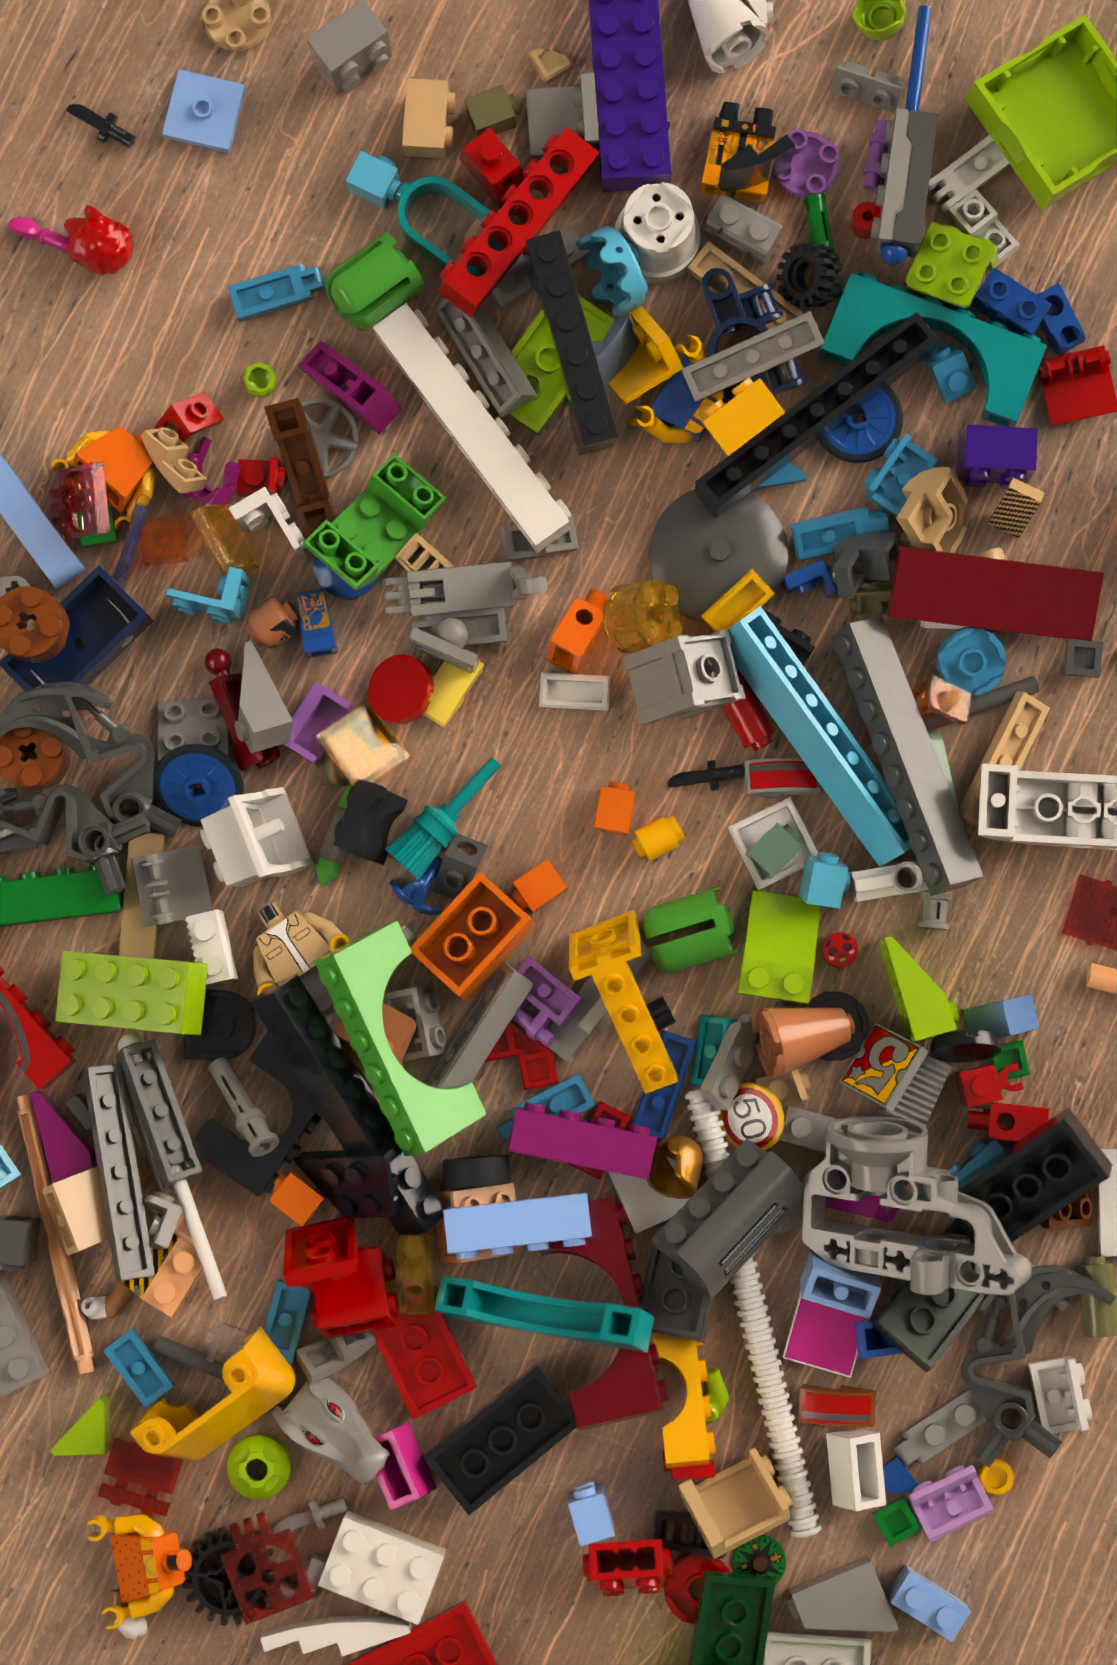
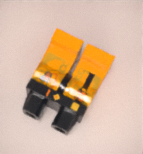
M726 101L723 103L719 117H715L701 182V193L719 196L724 194L731 197L732 191L722 192L718 187L721 164L749 144H751L758 155L774 144L777 127L773 126L774 117L772 109L755 108L753 123L739 121L742 105ZM769 180L756 186L736 190L735 198L765 203Z

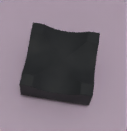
M358 778L355 786L348 793L347 808L343 819L336 825L333 845L360 858L384 866L388 855L385 848L387 847L389 830L395 819L404 812L408 800L388 791L387 788Z

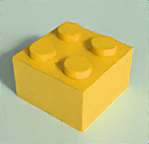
M750 377L732 390V393L735 395L732 400L724 404L720 399L703 412L707 419L702 424L726 456L732 454L786 413L760 378L754 383Z

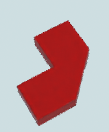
M509 1022L484 1062L517 1056L524 1090L558 1084L553 1051L540 1041H533L525 1034L526 1031L513 1022Z

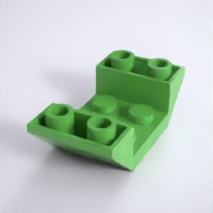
M394 453L372 474L368 487L332 523L326 519L303 542V546L356 591L373 583L394 562L395 556L414 534L418 533L420 535L444 504L446 497Z

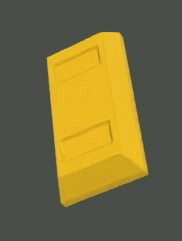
M751 569L700 617L714 632L727 630L758 607H762L775 593Z

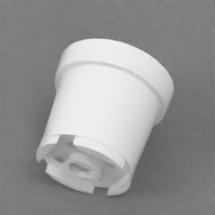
M661 182V184L650 185L649 183L643 185L631 194L624 209L619 214L614 228L621 233L627 242L631 241L635 244L640 257L637 262L646 282L649 284H663L682 277L687 273V267L700 252L701 248L700 227L689 197L679 187ZM678 214L682 220H677L675 216ZM640 218L642 222L637 225L633 220ZM661 236L665 241L659 243L656 239Z

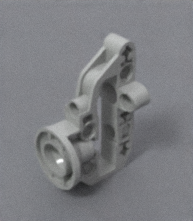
M855 1116L841 1118L829 1123L826 1127V1158L805 1176L803 1192L802 1240L804 1244L825 1262L848 1270L910 1280L911 1291L923 1295L940 1294L949 1287L984 1294L1010 1295L1030 1279L1032 1269L1029 1261L1023 1255L1016 1253L993 1209L985 1202L959 1192L958 1177L950 1175L951 1170L927 1167L928 1130L925 1126L914 1121L885 1116ZM838 1170L845 1174L847 1182L840 1178ZM905 1180L912 1184L914 1193L907 1190ZM826 1196L851 1201H860L867 1196H881L879 1197V1205L919 1212H923L926 1209L950 1213V1217L962 1218L972 1224L975 1230V1244H971L969 1237L960 1234L941 1235V1233H938L934 1237H927L827 1220L825 1218ZM970 1262H973L978 1266V1268L980 1269V1274H977L972 1270Z

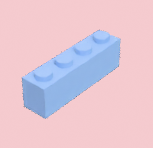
M587 1193L443 1210L448 1254L456 1253V1259L478 1257L477 1250L492 1249V1255L514 1253L513 1246L526 1244L528 1251L549 1249V1242L563 1240L564 1247L585 1245V1238L592 1237Z

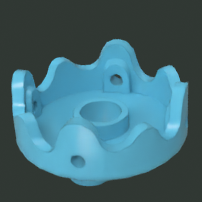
M611 226L597 229L577 240L576 245L580 250L589 249L584 261L585 267L595 269L601 275L600 283L591 292L593 301L597 303H612L613 315H622L641 307L645 300V293H648V285L637 262L640 257L635 244L631 241L627 242L621 233Z

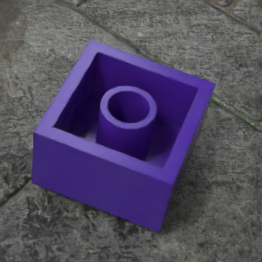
M967 425L958 439L956 474L958 480L965 481V485L969 487H984L986 483H1000V488L1007 489L1013 478L1027 483L1036 471L1038 429Z

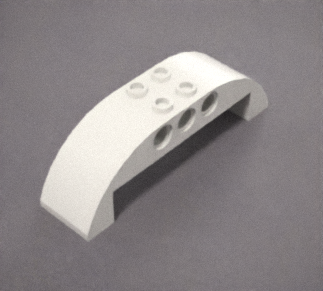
M981 764L978 836L1030 845L1117 850V776L1019 771L1018 765Z

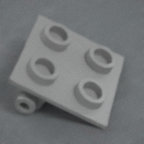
M214 697L158 702V762L169 751L187 744L211 746L222 751L227 756H231V744L228 743V728Z
M200 845L131 858L145 927L186 919L187 916L213 910Z

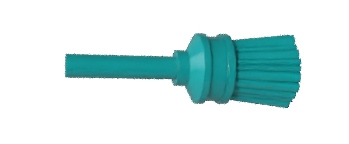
M491 756L447 805L443 803L439 808L426 805L424 811L413 819L415 823L388 845L385 850L415 878L420 879L443 847L446 849L449 846L448 843L459 835L455 822L460 818L457 814L496 773L501 764Z

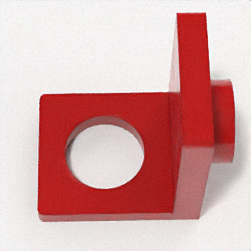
M202 392L171 404L154 428H167L168 422H171L178 431L179 439L185 443L192 434L220 424L224 418L206 392Z

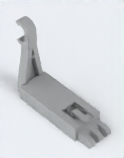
M510 561L407 571L405 576L382 579V586H397V591L383 593L384 600L398 599V605L385 606V614L409 612L410 616L513 606L516 600H525L530 593L547 592L546 577H531L522 565H511Z

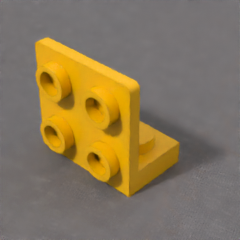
M642 306L629 312L635 323L631 330L639 345L622 370L607 384L623 404L638 399L645 392L670 379L674 374L683 369L670 338Z

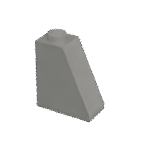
M868 1555L789 1588L792 1599L786 1601L794 1622L801 1619L805 1629L894 1632L899 1630Z

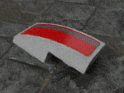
M766 758L745 760L742 763L745 796L778 798L782 794L815 796L820 792L819 782L802 758Z

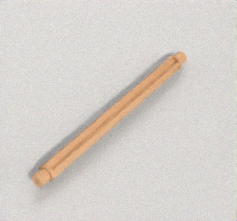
M27 1094L17 1097L20 1110L17 1113L28 1152V1161L43 1228L47 1237V1245L61 1308L65 1317L72 1359L76 1361L80 1375L95 1371L92 1361L94 1353L85 1315L81 1310L82 1302L71 1255L67 1256L42 1192L43 1188L53 1184L31 1095Z

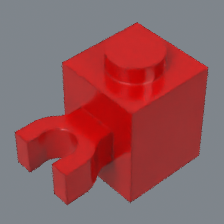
M1018 1063L1006 1065L997 1073L995 1065H984L955 1072L962 1106L969 1108L1003 1100L1001 1089L1007 1091L1024 1090L1023 1083L1011 1085L1007 1081L1009 1072L1019 1070Z

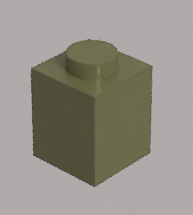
M503 85L464 99L466 113L476 138L489 128L497 135L516 127L515 115L520 113L513 93L507 95Z

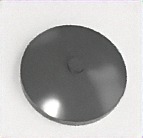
M691 490L672 502L658 519L649 547L650 570L658 591L670 606L692 620L706 623L700 616L751 569L758 574L775 594L777 593L788 564L786 534L774 511L763 500L752 493L747 494L719 517L715 518L694 490ZM771 597V598L762 606V609L773 599V597Z

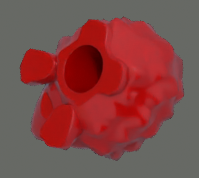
M86 205L84 209L86 218H69L64 223V228L69 235L68 255L72 261L82 267H86L91 273H96L100 276L116 274L121 268L125 267L132 257L133 236L129 234V229L122 223L105 217L94 207Z

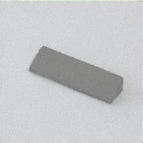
M446 298L434 308L500 417H505L536 396V392L482 305L472 318Z
M502 962L427 1077V1080L435 1088L448 1089L453 1086L471 1083L533 987V983L511 966Z

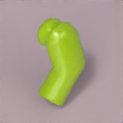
M718 1367L707 1369V1382L705 1383L708 1390L705 1396L710 1397L712 1415L711 1418H705L707 1423H713L719 1419L729 1401V1394Z

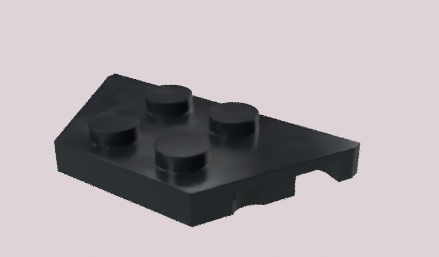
M393 1148L302 1152L294 1159L296 1165L345 1218L393 1217L401 1210L400 1196L397 1192V1187L399 1186L398 1175L391 1173L390 1163L396 1158Z

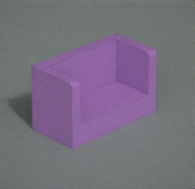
M315 681L292 717L293 725L290 742L282 745L317 766L326 749H328L322 742L321 737L345 722L354 707L350 702Z

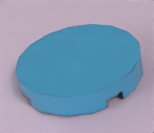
M963 627L951 632L942 641L936 654V669L940 680L951 691L963 696H979L990 692L1001 681L1004 675L1003 671L1007 656L1003 644L993 633L982 628Z

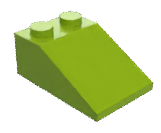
M758 890L751 891L736 994L805 1005L809 1004L821 906L806 904L797 896Z
M892 936L878 940L877 942L906 1038L915 1042L957 1030L955 1022L960 1021L954 1000L948 1001L947 995Z

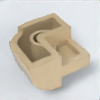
M951 467L931 468L920 472L910 479L901 490L907 501L896 518L904 530L899 540L905 547L955 553L967 530V527L962 526L964 516L963 504L968 502V498Z

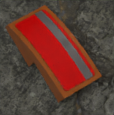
M803 1384L799 1388L798 1423L834 1427H873L875 1425L876 1390L844 1385L839 1389L807 1384Z

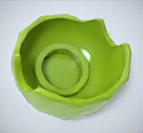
M857 0L852 16L861 35L871 41H885L895 36L902 28L906 16V8L902 0Z

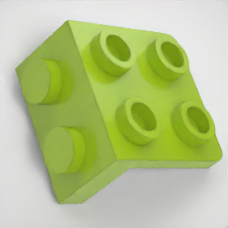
M932 222L906 277V284L915 291L961 308H967L971 305L986 270L991 271L999 261L997 246L983 237H973L962 233L953 226Z

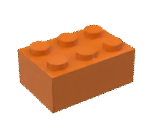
M479 872L412 944L410 949L419 961L466 1003L537 924L483 873Z

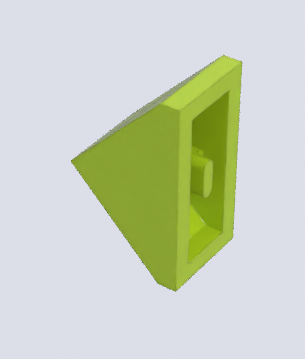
M106 1394L100 1397L50 1449V1452L54 1456L105 1455L111 1450L110 1398Z

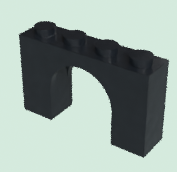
M269 1031L255 1049L249 1061L281 1082L290 1094L293 1105L292 1119L287 1130L279 1137L278 1146L266 1155L253 1157L249 1152L250 1145L248 1141L240 1138L213 1118L206 1121L192 1142L196 1155L257 1197L263 1195L265 1191L271 1194L275 1186L274 1182L280 1176L277 1172L284 1162L288 1164L293 1162L302 1148L297 1143L306 1132L311 1135L322 1117L317 1115L319 1109Z

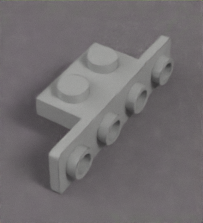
M640 941L641 956L627 961L634 978L651 958L648 950L649 947L642 941ZM592 976L589 977L577 992V995L585 1001L567 1024L562 1028L553 1022L548 1029L555 1035V1040L549 1048L565 1061L571 1058L593 1029L600 1033L611 1019Z

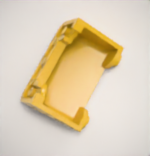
M261 1326L247 1335L241 1349L225 1362L222 1369V1378L231 1391L225 1397L200 1415H198L189 1401L182 1406H172L167 1404L168 1402L164 1397L147 1410L129 1432L144 1451L160 1456L198 1461L281 1402L292 1392L296 1384V1374Z

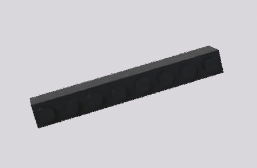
M918 312L914 313L773 423L696 480L694 492L715 518L719 517L934 352L939 338Z
M296 974L272 984L250 1001L253 1008L343 1149H394L396 1158L390 1165L391 1173L398 1175L399 1186L397 1187V1192L400 1196L401 1210L393 1217L387 1218L401 1239L427 1233L444 1217L443 1210L446 1209L413 1156H405L402 1149L397 1145L393 1129L387 1117L382 1113L379 1102L299 976Z

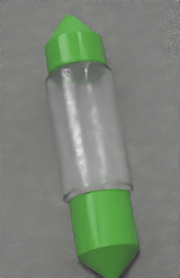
M355 783L345 787L339 806L334 811L319 851V859L315 871L322 886L338 878L342 865L345 864L349 854L348 851L333 845L336 825L343 819L347 808V796L350 789L355 786Z

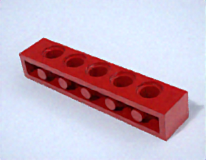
M568 127L560 136L554 133L542 149L545 154L538 162L536 159H533L522 173L525 179L519 187L515 184L511 185L501 199L505 203L498 212L494 209L489 212L480 225L484 230L477 238L471 235L460 249L463 256L456 264L451 260L439 275L442 283L438 292L472 318L521 257L525 241L537 237L594 166L600 152ZM550 165H559L565 173L557 174L553 172ZM538 190L545 198L535 199L529 191ZM517 215L522 218L524 224L516 225L510 221L508 216ZM488 241H498L504 249L501 251L493 250L488 245ZM476 266L481 269L483 275L479 277L473 276L468 272L467 267Z

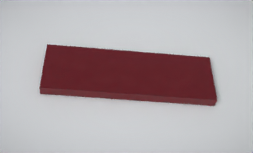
M898 546L887 616L1063 639L1092 641L1104 573Z

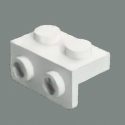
M1070 1355L1027 1363L1039 1424L1052 1434L1077 1429L1080 1431L1089 1430L1088 1421L1092 1420V1410L1088 1398L1083 1399L1080 1385L1085 1384L1082 1364H1076L1075 1358Z

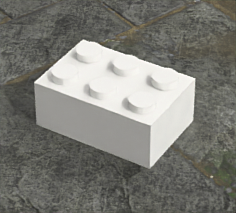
M347 1511L343 1517L318 1586L419 1625L443 1562L446 1549Z

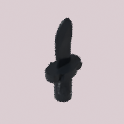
M71 104L66 109L68 113L98 129L97 140L103 143L110 137L127 148H131L136 140V136L116 125L118 116L113 113H109L106 119L83 105Z
M709 760L707 761L708 770L678 773L669 779L667 785L673 788L709 782L711 791L719 790L720 781L742 779L743 766L741 764L717 768L716 761Z

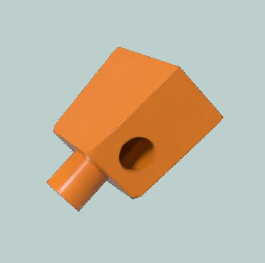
M590 589L585 600L577 597L574 599L550 639L545 658L546 661L570 674L578 673L604 625L607 614L602 610L609 600L604 593L596 589Z

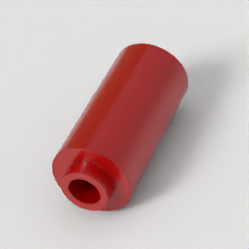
M738 671L739 684L743 685L746 698L722 706L744 748L752 746L753 750L757 751L773 742L770 736L775 733V730L752 688L740 671Z

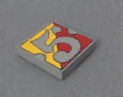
M875 1022L867 1039L864 1040L860 1047L861 1049L855 1055L839 1083L886 1110L893 1112L929 1051Z

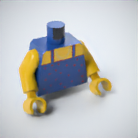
M686 334L691 341L688 350L682 344L677 343L676 350L680 354L689 356V361L685 358L681 361L683 368L708 357L701 349L702 344L697 336ZM681 370L669 379L651 407L635 406L636 409L641 411L642 419L640 421L637 418H630L629 423L634 427H644L645 431L663 443H688L691 440L698 442L706 431L702 422L707 417L703 412L720 399L724 403V390L695 402Z

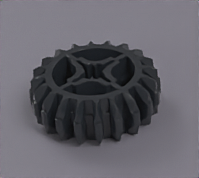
M224 1526L219 1527L218 1539L211 1531L206 1532L204 1537L207 1545L200 1540H196L193 1547L198 1554L189 1552L192 1557L191 1564L193 1565H191L189 1570L184 1571L186 1576H191L192 1578L185 1580L182 1583V1588L194 1589L187 1596V1601L193 1602L196 1599L200 1601L195 1609L197 1614H200L205 1607L209 1609L210 1612L207 1615V1620L210 1622L213 1621L216 1614H221V1625L228 1623L230 1615L233 1616L235 1624L240 1625L243 1620L242 1612H244L249 1620H253L256 1616L254 1607L260 1611L266 1609L267 1604L263 1598L272 1599L275 1595V1592L268 1586L277 1585L279 1581L277 1576L268 1574L277 1570L278 1563H266V1560L273 1555L274 1551L270 1548L261 1552L260 1548L264 1544L265 1539L261 1537L255 1544L249 1541L253 1536V1531L250 1529L245 1533L244 1538L239 1537V1526L232 1528L231 1536H228ZM228 1547L223 1564H212L211 1567L203 1566L205 1558L217 1549ZM239 1550L250 1556L257 1567L258 1573L242 1565ZM232 1562L233 1575L238 1576V1578H235L229 1588L228 1577L220 1572L225 1573ZM203 1578H206L207 1582L215 1583L219 1587L221 1601L210 1594ZM249 1584L258 1585L256 1592L251 1597L241 1602L232 1603L236 1588L249 1586Z

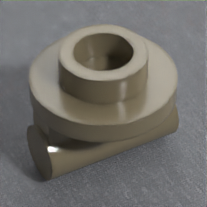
M326 749L320 784L346 786L352 779L329 749Z

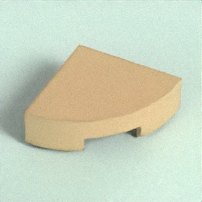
M536 49L528 53V59L545 86L575 68L573 61L563 53L545 49Z

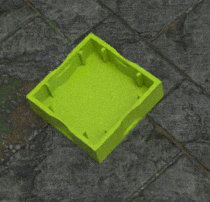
M1086 14L1046 37L1032 51L1010 59L976 80L964 98L1042 211L1117 164V62L1112 51Z

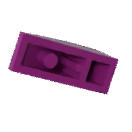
M322 341L298 365L305 374L379 435L402 410L384 386Z
M44 1091L30 1093L52 1182L56 1183L97 1167L95 1149Z

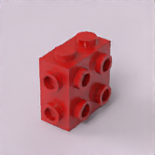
M373 1246L358 1248V1272L352 1273L349 1277L341 1280H334L332 1278L320 1280L308 1287L310 1294L315 1297V1307H312L310 1310L312 1325L314 1329H318L325 1339L395 1327L394 1314L399 1313V1302L396 1292L391 1291L390 1280H395V1268L393 1260L391 1258L387 1259L381 1248Z
M661 1539L588 1544L589 1554H583L584 1577H587V1581L591 1582L597 1591H603V1596L624 1595V1589L634 1588L639 1589L640 1594L659 1593L660 1587L668 1586V1576H674L673 1555L670 1552V1548L665 1549Z

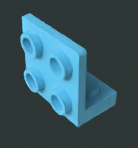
M229 566L228 574L221 576L218 586V595L222 596L221 600L171 588H166L165 596L172 602V606L178 608L177 611L180 613L198 616L200 611L210 615L213 621L231 624L232 619L242 622L252 581L243 569Z

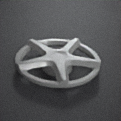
M316 398L302 402L303 409L318 404L331 406V409L320 423H316L306 413L305 415L325 476L340 472L352 461L358 448L359 434L354 418L346 408L329 399ZM340 413L346 417L351 426L353 440L333 433V427ZM330 448L350 450L348 456L341 464L328 470V450Z

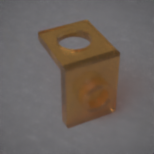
M934 675L911 689L915 702L923 692L922 700L917 706L920 714L931 710L960 725L968 722L971 693Z

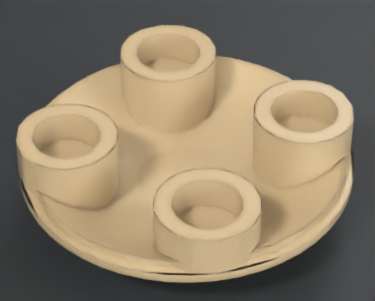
M210 0L203 10L202 18L209 38L217 46L229 51H244L256 46L265 38L270 29L272 14L267 0Z

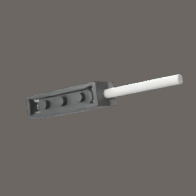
M136 1033L125 1034L119 1040V1053L113 1059L114 1064H121L127 1102L159 1192L170 1188L174 1189L180 1206L183 1208V1214L214 1301L227 1296L188 1186V1183L192 1182L202 1172L158 1046L155 1039L144 1042L143 1038Z

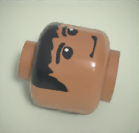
M272 596L248 612V622L245 624V627L258 646L265 645L268 648H275L297 633L295 620L299 618V614L289 600L283 603L279 598Z

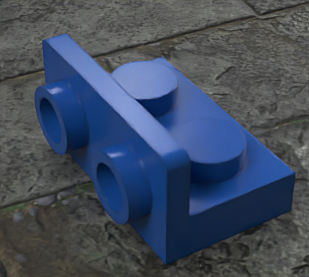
M997 268L991 270L971 303L972 307L992 320L1006 325L1009 331L1018 335L1022 333L1033 335L1051 308L1049 302Z

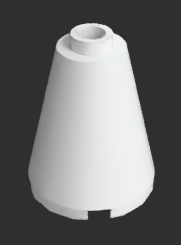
M687 0L706 63L712 71L725 73L723 67L733 65L735 70L752 61L766 46L763 39L765 35L769 37L770 32L765 23L741 0Z

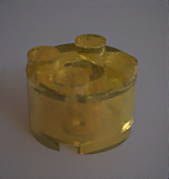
M649 579L617 585L611 589L610 592H613L609 600H605L603 606V624L609 640L615 639L620 646L616 649L620 652L633 654L676 636H682L683 629L680 623L678 607L679 594L675 586L667 585L658 579Z

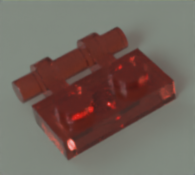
M116 1437L113 1441L104 1474L116 1477L117 1481L115 1486L102 1483L98 1497L111 1500L110 1504L119 1507L125 1504L141 1509V1513L152 1516L155 1513L166 1517L171 1503L158 1500L159 1491L169 1494L174 1493L183 1459L151 1454L144 1451L138 1443ZM133 1482L148 1487L146 1496L127 1490L128 1483Z

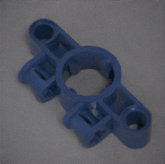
M713 268L706 272L702 279V290L716 325V329L709 341V356L717 353L719 341L725 332L728 331L729 334L742 330V325L755 327L763 333L768 330L764 325L784 316L782 311H778L771 293L773 289L772 283L739 294L729 272L721 268ZM715 276H724L727 279L728 286L722 294L716 295L709 290V283ZM760 298L763 299L765 308L767 310L766 313H764L762 305L760 303ZM795 358L750 378L753 383L760 378L776 400V395L808 382L806 377H802ZM784 364L787 365L789 374L791 376L790 379H788L786 371L784 369Z

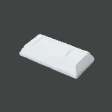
M541 672L539 707L609 711L610 676Z

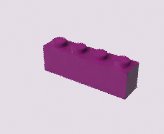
M525 1102L524 1108H515L507 1147L508 1151L649 1180L657 1141L655 1135L649 1134V1127L629 1123L628 1130L614 1127L615 1120L597 1116L594 1117V1122L579 1120L581 1113L560 1109L559 1115L545 1113L546 1106Z

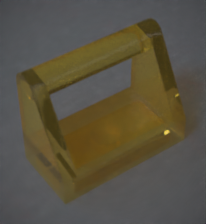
M226 505L200 507L190 512L191 518L222 575L228 574L229 566L243 569L246 574L259 567Z

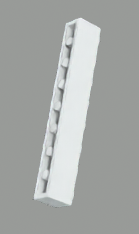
M405 303L373 326L376 338L534 550L539 553L545 546L553 543L571 530L568 518L572 514L561 499L555 502L548 493L551 486L542 473L539 471L534 474L527 465L531 460L521 445L518 444L514 447L507 436L510 435V431L499 417L494 420L486 409L490 405L479 390L473 393L466 382L470 380L469 376L459 363L453 366L446 355L450 352L441 338L436 336L433 339L426 330L430 325L420 310L416 309L413 312L408 304Z

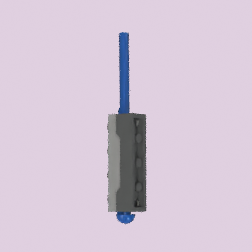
M926 5L918 7L905 109L897 108L894 120H887L884 141L890 142L889 153H882L879 173L885 174L884 185H878L875 206H880L881 211L880 218H873L870 238L877 239L875 252H881L882 259L890 265L902 263L907 256L916 257L921 245L938 120V114L919 111L932 8Z

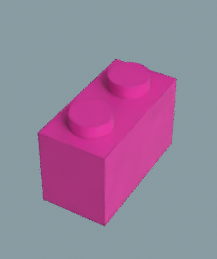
M409 1422L374 1437L389 1452L385 1465L378 1471L376 1478L390 1511L437 1489Z

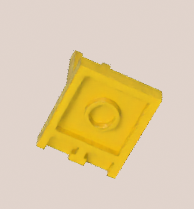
M631 910L569 934V970L574 981L589 975L592 976L645 1094L678 1082V1076L627 964L628 960L641 956L639 920L635 911Z

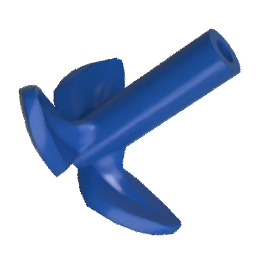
M436 856L423 876L418 880L408 883L403 889L396 885L392 879L389 884L396 897L404 904H411L412 908L419 913L440 915L442 910L431 908L425 903L426 892L437 877L443 859Z

